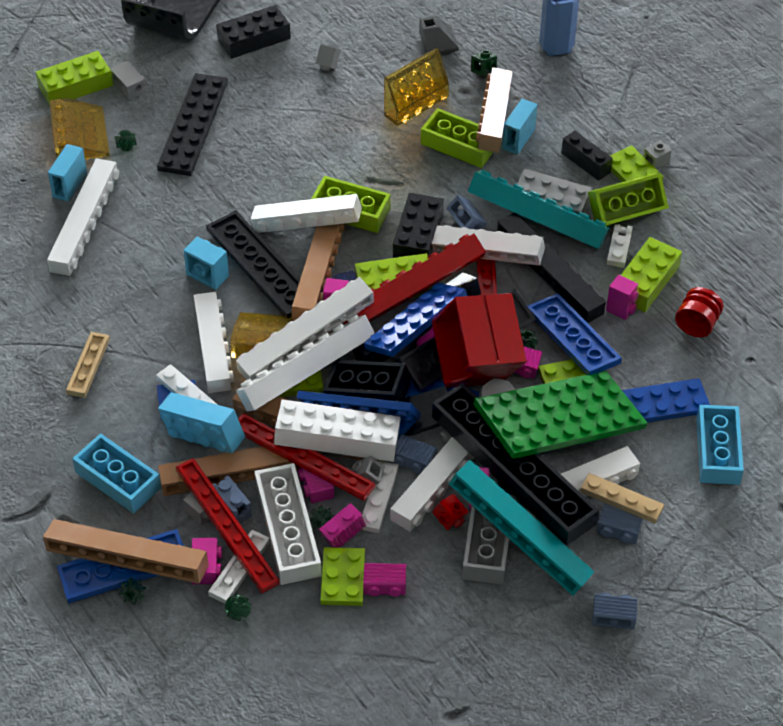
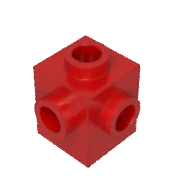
M453 493L440 501L432 513L448 531L454 526L456 529L459 528L466 521L464 518L469 511Z

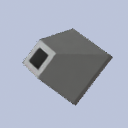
M436 16L420 18L419 34L427 55L459 51V46L450 25Z

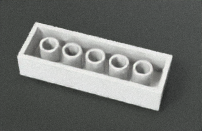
M282 400L275 426L274 445L363 458L372 456L377 460L394 462L400 416Z
M295 464L254 471L256 488L280 584L284 585L322 577L321 561Z

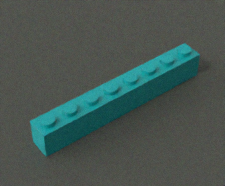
M486 170L474 173L467 192L597 249L602 247L609 227L605 226V222L598 219L593 221L589 219V215L579 212V214L572 212L573 208L569 206H558L555 200L550 198L542 199L540 194L534 191L528 193L523 190L524 187L518 184L512 186L507 183L508 180L502 177H497L496 179L491 176L492 173Z
M471 460L448 483L572 596L593 575L594 571L588 564L584 563L571 549L566 547L541 522L536 520Z

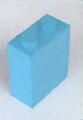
M521 99L504 123L503 150L519 154L535 130L536 103Z
M66 144L48 171L53 198L69 202L85 178L87 169L83 148Z

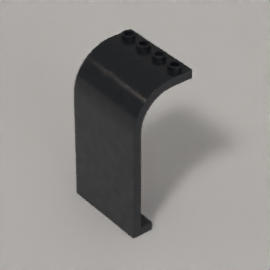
M121 0L123 17L127 24L192 40L199 34L220 0H147L146 3H142V0L139 2L138 0Z

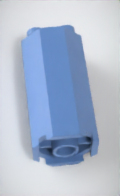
M543 0L539 43L547 55L554 56L572 51L575 45L579 0Z

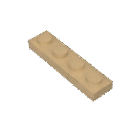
M95 332L90 333L66 389L67 395L86 398L110 341L109 335Z
M591 473L587 475L580 489V492L654 524H656L664 508V504Z

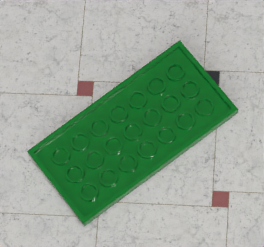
M607 371L475 398L473 403L512 459L645 429L647 426V421Z

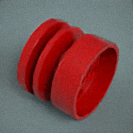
M704 287L690 289L676 312L675 321L677 326L683 332L693 337L702 338L708 336L723 312V301L718 294Z

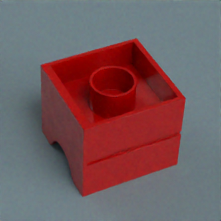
M512 293L455 297L432 320L446 388H455L462 383L465 386L485 385L493 378L505 380L527 362Z

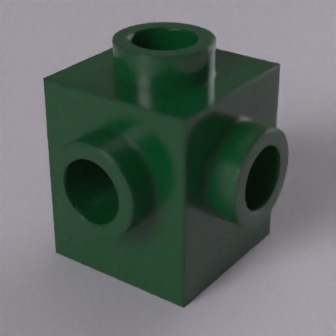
M483 50L481 53L471 56V72L488 76V73H492V68H497V55L492 54L490 51Z

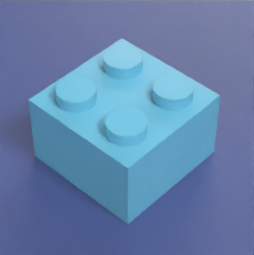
M196 237L183 250L186 275L215 290L229 277L227 251L223 248Z

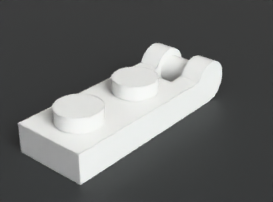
M615 223L606 265L625 268L633 226L623 227Z

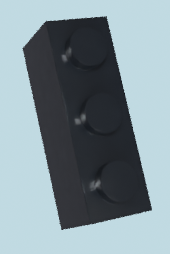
M573 131L563 138L561 154L599 181L611 173L613 158L577 131Z

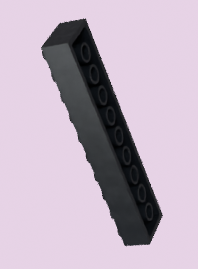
M463 383L432 403V418L483 467L489 468V472L566 546L597 525L599 509L541 455L537 453L516 459L511 458L474 406V400L478 397Z

